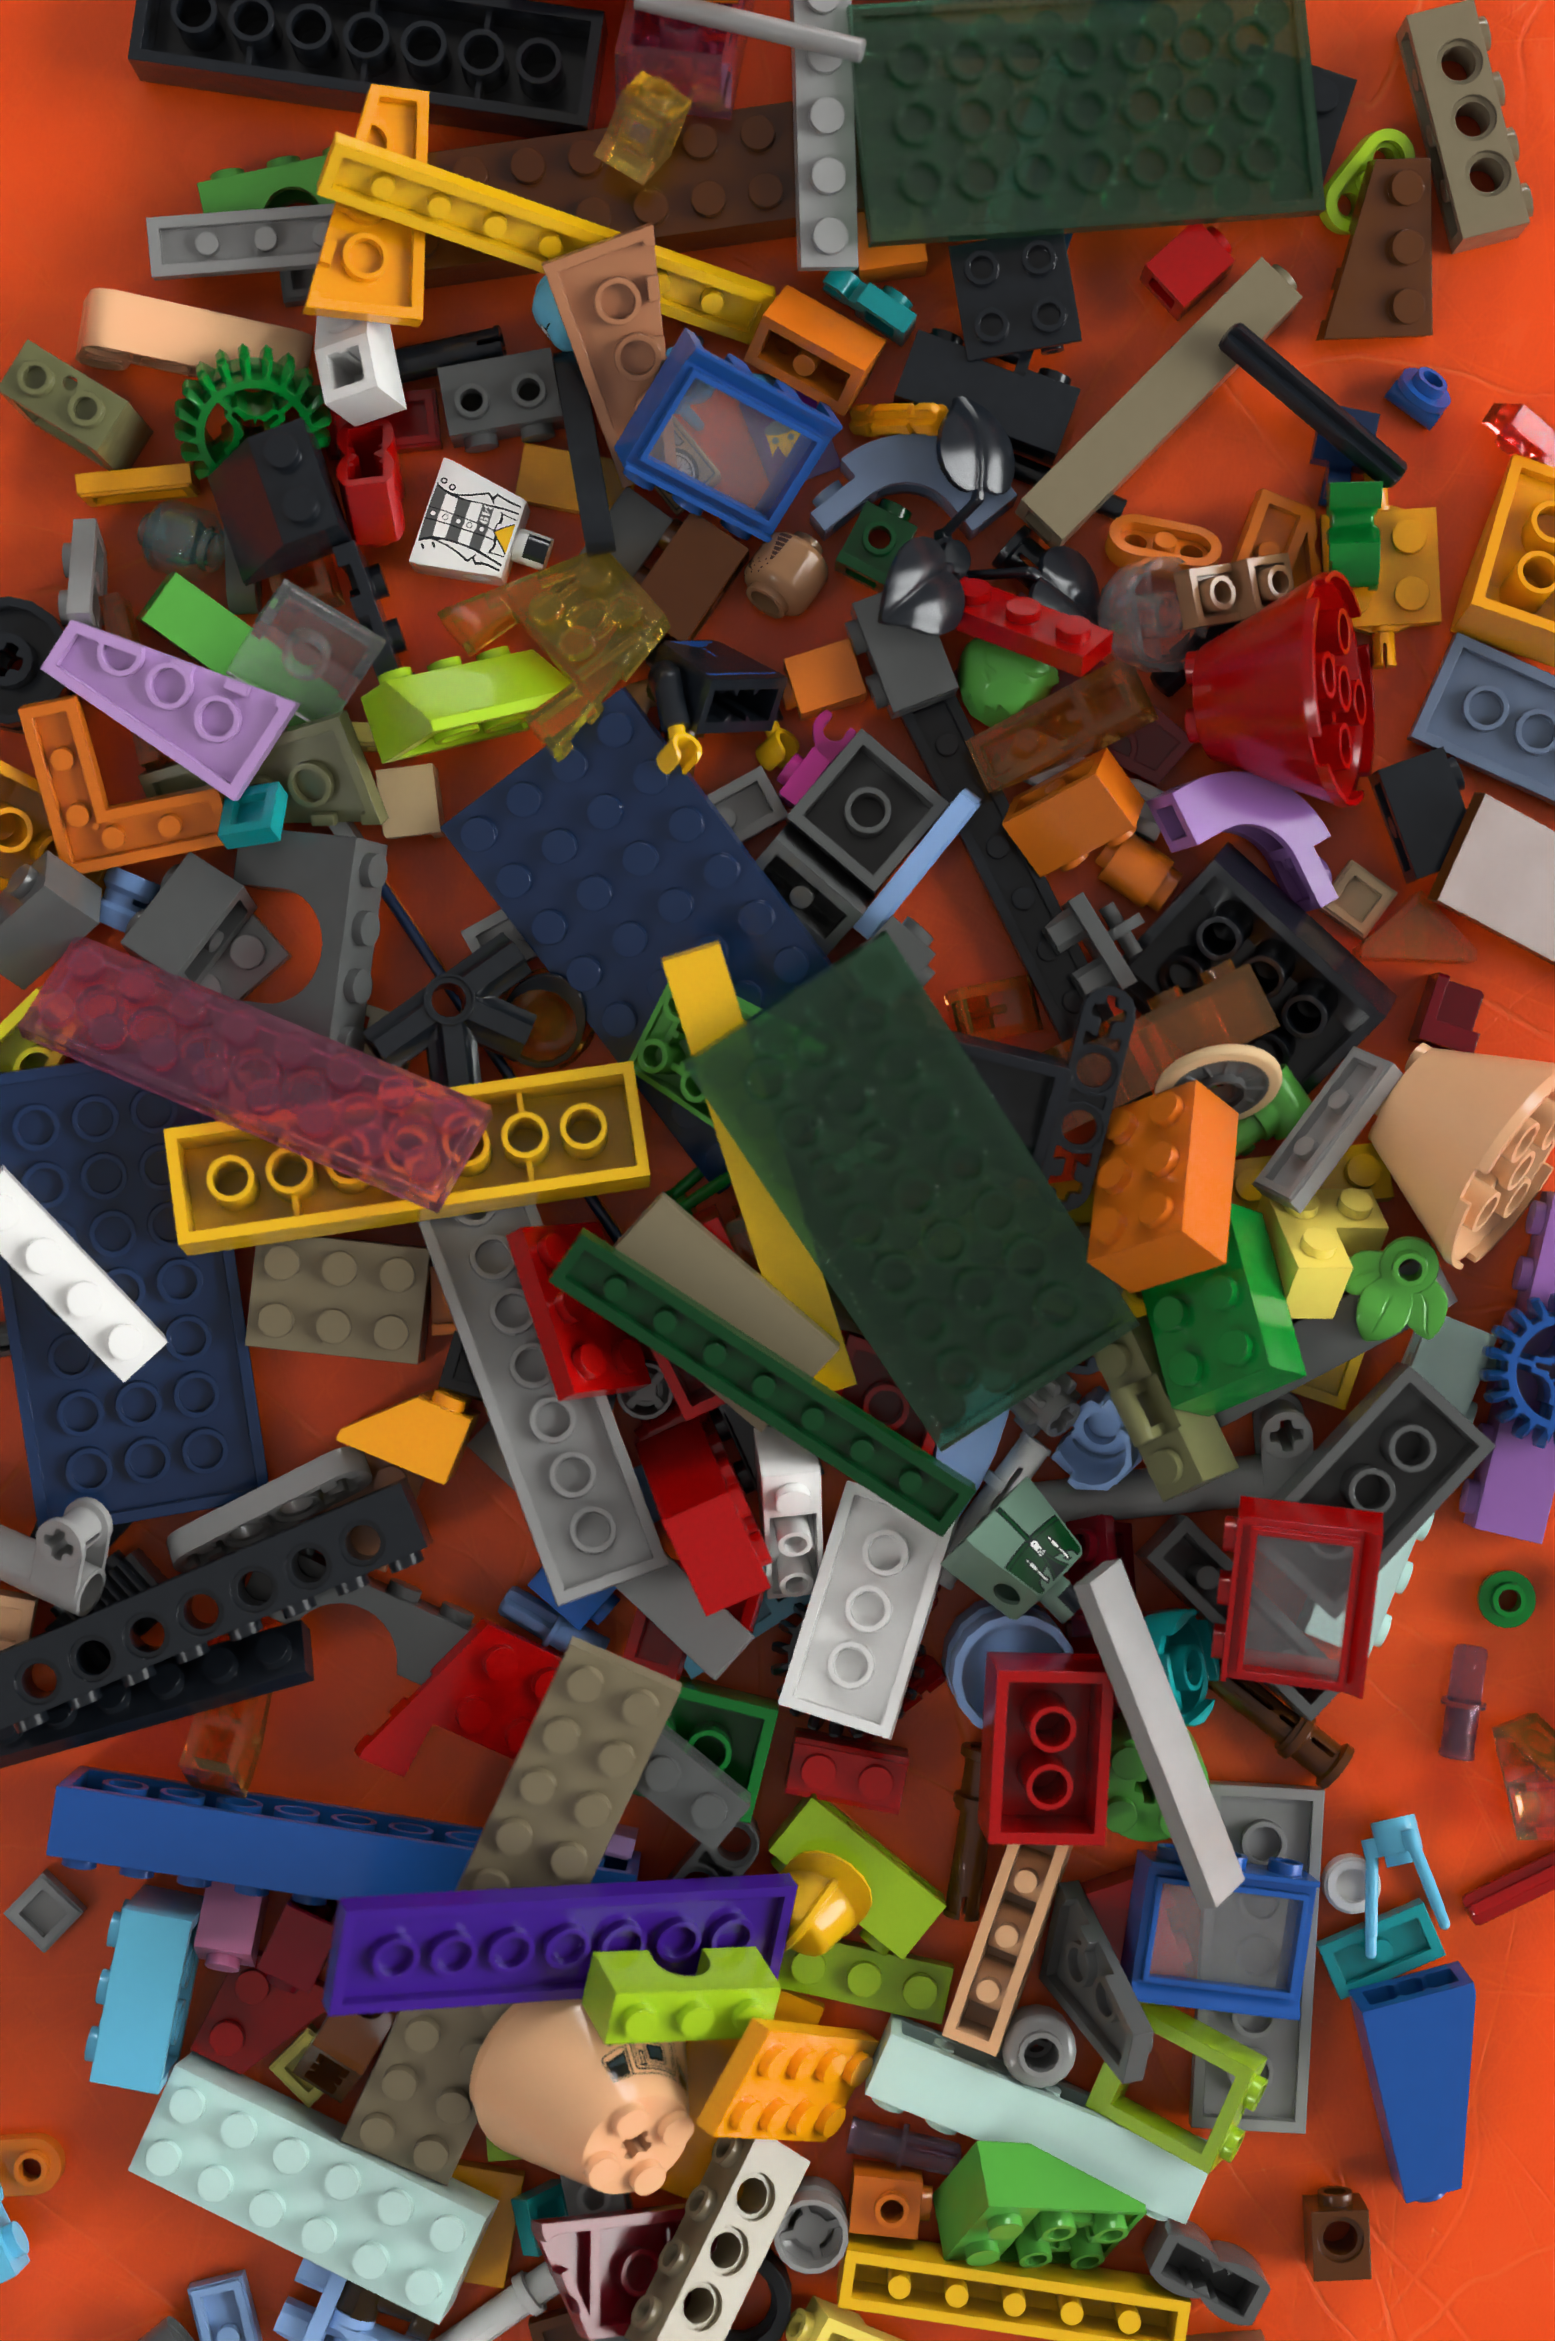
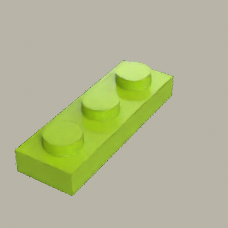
M841 1938L828 1952L817 1957L806 1956L788 1949L783 1953L778 1982L782 1989L942 2024L954 1966L953 1963L909 1953L902 1960L891 1950L886 1956H883L868 1944Z

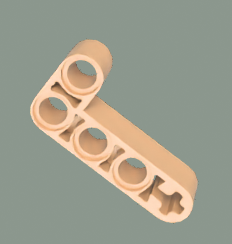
M93 288L89 291L83 302L75 359L82 364L100 369L121 371L126 370L130 364H136L198 378L196 366L199 365L200 361L214 369L217 368L215 354L218 353L219 349L224 351L230 360L238 359V348L243 343L248 347L250 357L259 358L260 351L267 344L272 349L273 362L277 363L281 357L289 352L295 359L294 371L307 366L309 368L313 336L292 328L114 289ZM250 388V389H252V390H257V391H262V390H263V389H257V388Z

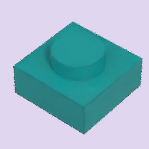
M280 782L248 786L239 801H232L225 796L217 836L228 850L279 842L281 840L289 795Z
M550 2179L511 2199L524 2256L539 2257L542 2255L531 2230V2220L568 2216L561 2179Z

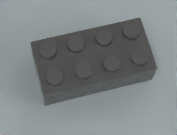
M1397 1362L1270 1499L1383 1512L1380 1571L1496 1445L1410 1365ZM1257 1535L1256 1547L1320 1607L1336 1619L1347 1605L1353 1547Z

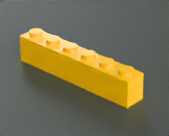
M849 2232V2243L843 2258L840 2260L837 2279L838 2308L1054 2341H1186L1191 2308L1190 2298L1168 2291L1152 2275L1101 2267L1077 2270L1072 2268L1070 2264L1048 2263L1037 2268H1024L1019 2265V2262H994L986 2266H971L965 2260H944L941 2243Z

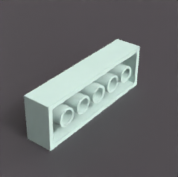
M193 2051L175 2064L128 2168V2171L438 2325L453 2306L500 2201L451 2177L448 2185H444L342 2142L341 2138L346 2126L345 2124L310 2107L308 2108L306 2105L243 2074L240 2075Z

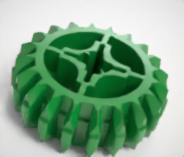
M243 343L238 348V359L230 360L228 355L219 349L218 353L215 354L217 368L214 369L200 361L199 365L196 366V375L199 381L185 379L182 384V394L186 398L177 399L175 402V416L181 419L174 424L175 437L179 441H183L180 449L181 456L185 462L195 461L193 464L194 474L199 480L208 477L246 438L280 426L286 420L285 412L292 406H294L300 418L302 417L311 429L321 448L329 447L331 442L330 431L325 428L332 422L330 408L323 405L324 398L321 385H312L314 381L312 371L308 366L294 371L295 359L289 352L281 357L277 363L273 362V352L267 344L260 351L259 358L250 357V351ZM257 388L263 390L252 393L243 389ZM219 403L224 408V416L227 421L221 426L222 433L213 440L205 425L211 410ZM253 419L254 424H256L257 419L263 421L264 427L262 425L253 427L252 421L250 426L247 427L243 425V420Z

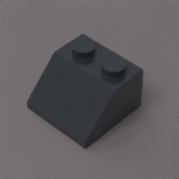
M302 417L246 438L207 477L245 586L333 554L332 547L353 541L319 442Z

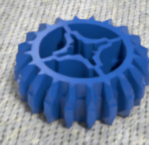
M1555 1293L1550 1294L1547 1310L1540 1298H1528L1527 1310L1529 1318L1517 1308H1511L1507 1311L1508 1319L1514 1328L1510 1331L1506 1327L1494 1325L1491 1333L1502 1340L1503 1343L1500 1349L1492 1346H1484L1482 1349V1355L1497 1359L1496 1368H1484L1479 1371L1481 1379L1497 1381L1498 1385L1483 1394L1485 1401L1488 1403L1506 1402L1497 1410L1494 1415L1495 1419L1504 1424L1517 1417L1512 1426L1511 1434L1516 1438L1523 1439L1533 1430L1532 1444L1542 1449L1548 1445L1552 1435L1555 1444V1386L1552 1384L1555 1378L1549 1376V1371L1536 1368L1535 1364L1541 1363L1549 1366L1555 1364V1335L1550 1347L1543 1353L1533 1355L1524 1353L1522 1350L1536 1333L1555 1325ZM1517 1369L1531 1374L1536 1380L1538 1386L1536 1400L1541 1402L1538 1414L1527 1405L1520 1393L1517 1383Z

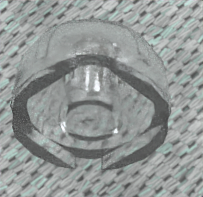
M1149 557L1133 561L1113 574L1102 589L1097 607L1098 626L1113 631L1112 652L1110 655L1134 671L1152 673L1179 672L1185 668L1187 652L1193 651L1195 647L1192 642L1196 634L1200 636V639L1206 638L1208 627L1185 631L1183 629L1173 573L1183 571L1178 564L1186 563L1179 557Z

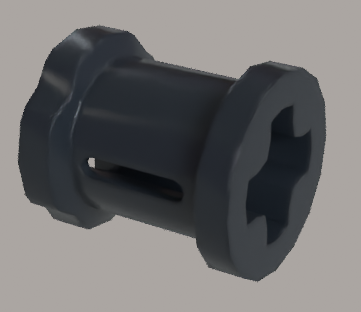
M1024 525L1002 548L991 565L996 569L1027 567L1028 565L1020 558V555L1023 554L1039 568V560L1045 549L1030 537L1032 530ZM1016 578L1030 591L1034 581L1028 578Z

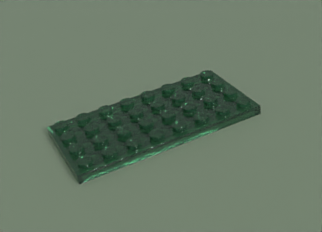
M922 0L848 5L846 8L849 35L866 39V48L862 62L851 61L868 248L1319 216L1326 210L1305 0Z
M886 930L880 932L683 1061L684 1066L941 1452L1140 1325L1112 1280L1087 1263L1088 1243Z

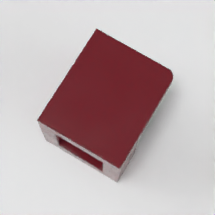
M1440 972L1429 975L1408 1040L1419 1044L1426 1043L1432 1048L1474 1053L1480 1033L1474 1032L1473 1028L1484 997L1483 992L1449 981L1450 976Z

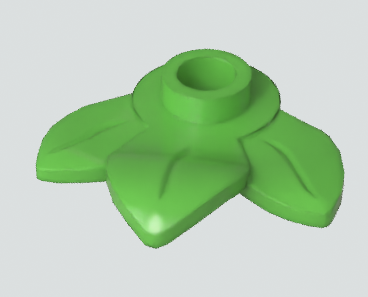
M1404 1236L1390 1242L1383 1251H1360L1349 1258L1353 1270L1344 1291L1359 1296L1356 1307V1323L1360 1336L1364 1341L1387 1339L1400 1332L1406 1324L1416 1334L1427 1340L1432 1339L1439 1332L1448 1310V1298L1446 1292L1436 1280L1439 1272V1260L1434 1248L1427 1241L1419 1237ZM1407 1259L1417 1260L1420 1263V1268L1413 1275H1404L1399 1271V1266L1403 1261Z

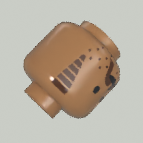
M797 531L794 534L773 532L771 535L772 540L768 543L764 541L745 566L744 581L748 587L746 595L756 608L773 618H782L784 615L799 616L809 607L828 580V566L822 557L823 548L816 539L805 532Z

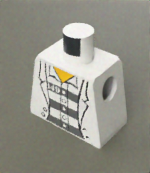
M443 458L409 558V563L415 572L505 586L513 562L543 572L548 564L554 539L525 529L530 514L527 501L455 461Z

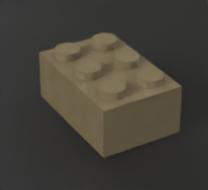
M319 1236L256 1246L245 1346L419 1364L425 1361L431 1307L430 1268L433 1266L427 1247L332 1236Z

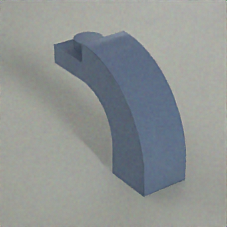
M912 433L911 435H892L868 442L841 458L840 471L849 482L843 486L837 480L827 486L813 499L812 503L816 509L810 513V524L825 541L858 515L866 501L873 503L883 497L894 494H914L925 497L939 505L952 519L969 502L972 491L962 492L956 489L944 476L937 460V436ZM1012 487L1006 493L999 496L985 492L983 503L958 528L971 541L1014 506L1017 493Z

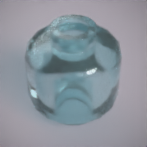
M167 499L159 503L151 513H147L139 524L138 542L142 546L145 562L154 571L167 575L171 572H177L186 580L197 582L208 576L209 573L217 571L224 561V529H222L217 515L209 509L179 500Z

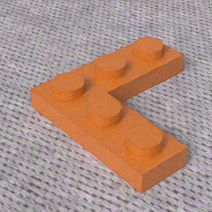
M73 694L25 704L18 709L58 857L81 874L224 845L217 835L225 795L211 785L109 806L79 695Z

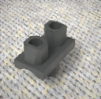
M1084 892L1062 905L1063 911L1042 929L1043 935L1057 955L1080 941L1083 942L1093 961L1069 975L1083 1000L1091 990L1097 987L1114 986L1124 990L1137 982L1114 941H1118L1128 959L1143 950L1132 933L1133 929L1145 923L1140 913L1124 920L1115 903L1111 902L1099 910L1110 928L1107 931Z

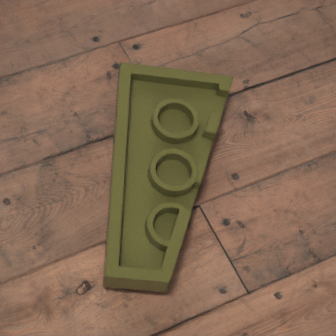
M347 710L285 728L248 785L280 782L289 795L284 823H311L312 826H335L338 822H361L362 825H382L389 818ZM175 761L147 769L138 776L147 798L209 785Z

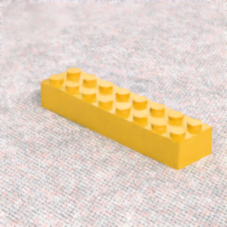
M633 1061L163 1129L179 1247L187 1256L649 1188L651 1181Z

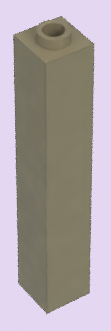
M1261 257L1021 499L1015 514L1050 548L1063 546L1240 367L1223 353L1218 346L1226 331L1238 322L1243 323L1265 341L1293 313L1302 299V296L1296 291L1297 284L1293 277L1277 264L1271 266Z

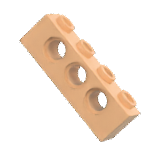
M1007 1844L942 2036L992 2056H997L1001 2050L1011 2019L1017 2010L1056 1897L1058 1883H1061L1073 1845Z

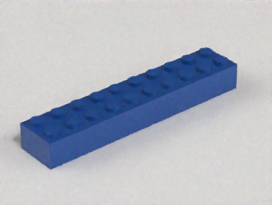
M80 1765L56 1786L46 1855L62 1858L61 1864L72 1869L93 1870L97 1868V1863L118 1866L120 1867L119 1873L130 1878L150 1879L157 1872L176 1875L177 1883L184 1886L207 1888L212 1886V1881L235 1884L234 1891L242 1895L264 1897L269 1895L270 1890L293 1893L292 1900L297 1903L320 1906L327 1904V1899L339 1900L342 1897L452 1892L460 1880L483 1827ZM633 1851L632 1858H628V1860L603 1855L590 1884L637 1881L641 1852Z

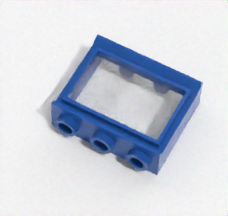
M684 328L615 444L614 449L624 467L623 474L636 485L650 491L656 485L672 493L674 502L688 512L700 516L705 510L720 518V524L733 535L744 540H749L751 535L768 543L772 540L771 535L829 442L842 430L843 426L829 405L820 401L816 409L803 403L796 391L786 383L776 380L772 386L753 376L747 364L732 354H727L725 359L712 354L703 348L694 332Z
M1158 1843L1156 1851L1138 1849L1120 1964L1138 2001L1300 2021V1998L1315 1897L1321 1882L1303 1870L1302 1862L1282 1857H1269L1268 1865L1247 1863L1248 1856L1235 1852L1245 1880L1217 1908L1199 1909L1174 1844Z

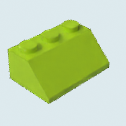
M500 646L478 654L476 656L477 661L462 664L460 656H454L428 665V672L413 675L411 667H402L388 671L377 677L379 682L377 687L360 698L381 762L385 764L528 731L580 700L582 697L579 688L534 649L511 654L508 646Z

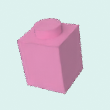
M212 1881V1886L205 1888L193 1945L198 1959L206 1960L205 1966L207 1968L221 1972H239L240 1965L255 1967L269 1900L268 1896L242 1895L234 1891L235 1884Z

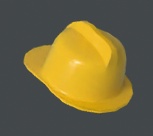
M820 1850L804 1851L795 1856L779 1873H790L798 1885L784 1952L792 1949L806 1956L817 1957L828 1952L841 1938L847 1936L866 1917L872 1906L871 1889L864 1876L851 1863L835 1854Z

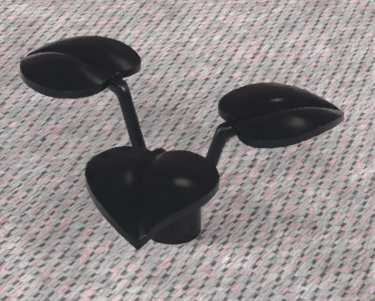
M962 396L953 398L951 408L942 420L938 430L936 444L937 460L941 471L952 486L962 492L972 491L971 499L943 528L934 531V539L923 536L915 537L900 547L885 580L878 622L884 625L903 627L931 636L944 635L953 631L959 625L964 612L965 595L959 580L966 576L982 580L1028 578L1034 581L1028 597L1037 600L1041 605L1068 615L1084 617L1092 624L1100 626L1101 603L1096 577L1087 560L1072 548L1055 546L1045 550L1039 560V570L1031 566L969 570L971 564L970 553L961 541L952 539V534L983 503L985 492L999 496L1010 489L1015 472V457L1007 433L991 412L969 398Z

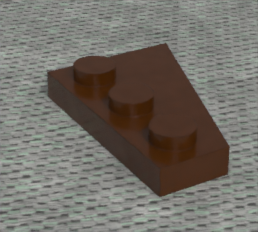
M1431 158L1375 159L1369 161L1348 229L1351 235L1342 266L1337 268L1331 290L1334 291L1326 320L1321 322L1316 341L1425 337L1433 335Z

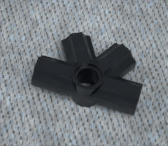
M501 932L450 970L433 978L426 987L361 1032V1036L365 1040L368 1049L390 1075L426 1050L431 1090L482 1083L478 1046L516 1062L528 1040L537 1015L498 997L529 976L532 971L516 944ZM440 989L453 991L461 1001L460 1014L454 1017L440 1015L432 1005L433 993Z

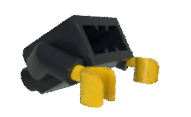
M661 637L651 643L645 657L647 666L651 668L648 674L646 692L647 697L656 703L661 731L667 732L670 740L656 757L657 765L664 774H670L680 763L683 775H686L699 761L702 755V747L695 737L686 733L685 729L687 728L695 734L764 731L767 739L756 748L755 754L758 762L767 771H772L776 766L783 769L790 759L799 752V742L796 737L788 730L781 728L779 724L780 721L784 720L779 705L788 681L786 676L714 640L671 641L668 638Z

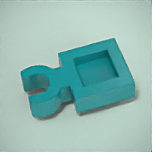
M829 271L824 278L823 283L825 285L822 290L855 310V315L899 346L902 347L915 329L917 314L910 310L913 304L905 295L888 285H885L882 290L871 282L867 285L851 271Z

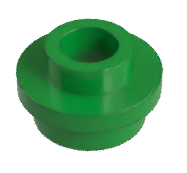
M1500 1570L1490 1574L1483 1580L1478 1590L1477 1602L1480 1612L1489 1622L1498 1627L1513 1628L1523 1624L1530 1618L1535 1609L1536 1594L1532 1584L1526 1577L1512 1570ZM1508 1589L1514 1590L1517 1595L1515 1606L1508 1610L1501 1609L1498 1602L1500 1594Z

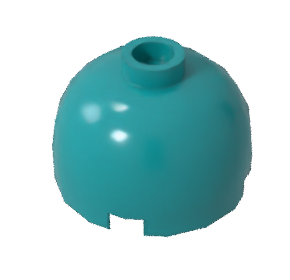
M1195 1609L1158 1611L1143 1618L1185 1726L1195 1727L1206 1721L1213 1710L1216 1700L1205 1699L1208 1691V1681H1219V1659L1211 1658L1213 1629L1207 1620H1197L1195 1618V1615L1199 1612Z

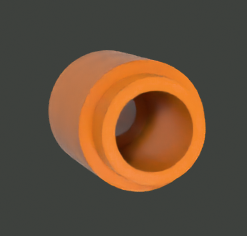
M1133 834L1126 841L1115 847H1109L1106 844L1094 861L1103 868L1097 877L1099 880L1140 908L1147 905L1156 912L1160 910L1183 876L1181 872L1172 867L1175 863L1174 860L1136 834Z

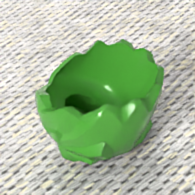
M976 637L966 644L960 655L957 669V681L965 707L972 717L991 728L1001 725L1012 728L1033 717L1047 700L1052 687L1059 683L1058 671L1055 667Z

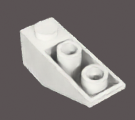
M317 316L314 352L325 405L354 427L406 410L390 324Z
M771 1426L766 1427L762 1432L753 1428L761 1533L773 1560L772 1563L764 1566V1571L771 1586L770 1589L766 1590L767 1599L811 1595L823 1559L822 1495L819 1459L816 1455Z

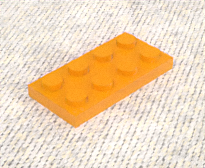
M752 2018L695 2124L713 2137L826 2142L843 2124L846 2116L845 2106L854 2089L868 2077L873 2066L872 2056L880 2042L860 2029Z

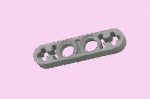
M351 1446L327 1452L176 1529L167 1537L166 1541L173 1568L178 1572L184 1573L287 1529L362 1491L372 1482L373 1478L365 1452Z

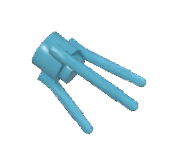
M1415 1814L1370 1823L1373 1838L1361 1840L1365 1856V1956L1368 1959H1374L1377 1955L1379 1857L1385 1858L1387 1868L1413 1862L1440 1928L1447 1930L1451 1925L1439 1889L1422 1850L1423 1844Z

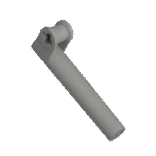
M1288 1392L1252 1411L1255 1454L1236 1456L1238 1469L1195 1491L1166 1502L1162 1501L1147 1468L1132 1470L1117 1485H1113L1108 1491L1077 1490L1067 1482L1068 1478L1033 1483L1065 1525L1068 1521L1100 1514L1112 1515L1114 1520L1239 1508L1240 1495L1270 1499L1314 1452L1313 1431L1309 1420L1305 1417L1300 1400L1295 1394ZM1280 1421H1284V1427L1280 1428Z
M77 1498L66 1507L62 1517L50 1518L39 1526L36 1539L0 1524V1580L77 1616L83 1617L87 1615L98 1602L106 1581L105 1566L110 1537L113 1532V1521L109 1511L94 1498Z

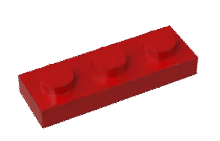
M964 576L959 580L964 590L965 607L962 619L955 630L1078 677L1084 676L1112 652L1113 631L1094 625L1084 617L1062 613L1041 605L1037 600L1030 597H1019L995 588L982 579Z

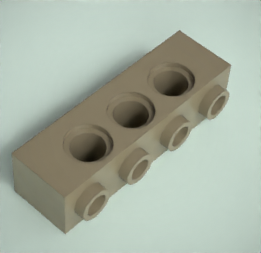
M1466 0L1406 15L1396 36L1427 158H1431V175L1451 254L1518 238L1530 223L1529 217L1533 216V198L1526 182L1520 183L1515 164L1519 160L1520 155L1518 138L1513 127L1506 128L1501 109V106L1505 105V88L1500 73L1498 71L1492 72L1487 54V51L1491 49V32L1486 17H1478L1474 0ZM1445 61L1459 63L1464 68L1467 79L1460 81L1450 79L1443 72L1441 63ZM1467 116L1474 119L1480 127L1481 134L1478 136L1463 134L1458 129L1455 118ZM1481 171L1488 174L1493 180L1494 191L1482 192L1477 190L1470 181V173Z
M719 2137L712 2150V2160L699 2186L691 2192L687 2199L685 2215L673 2239L666 2244L660 2254L658 2269L646 2294L638 2300L632 2311L631 2324L624 2338L629 2341H725L811 2161L777 2140ZM743 2183V2194L737 2202V2192L739 2187ZM717 2237V2247L710 2256L712 2242ZM691 2291V2299L689 2305L683 2311L684 2300L687 2294Z

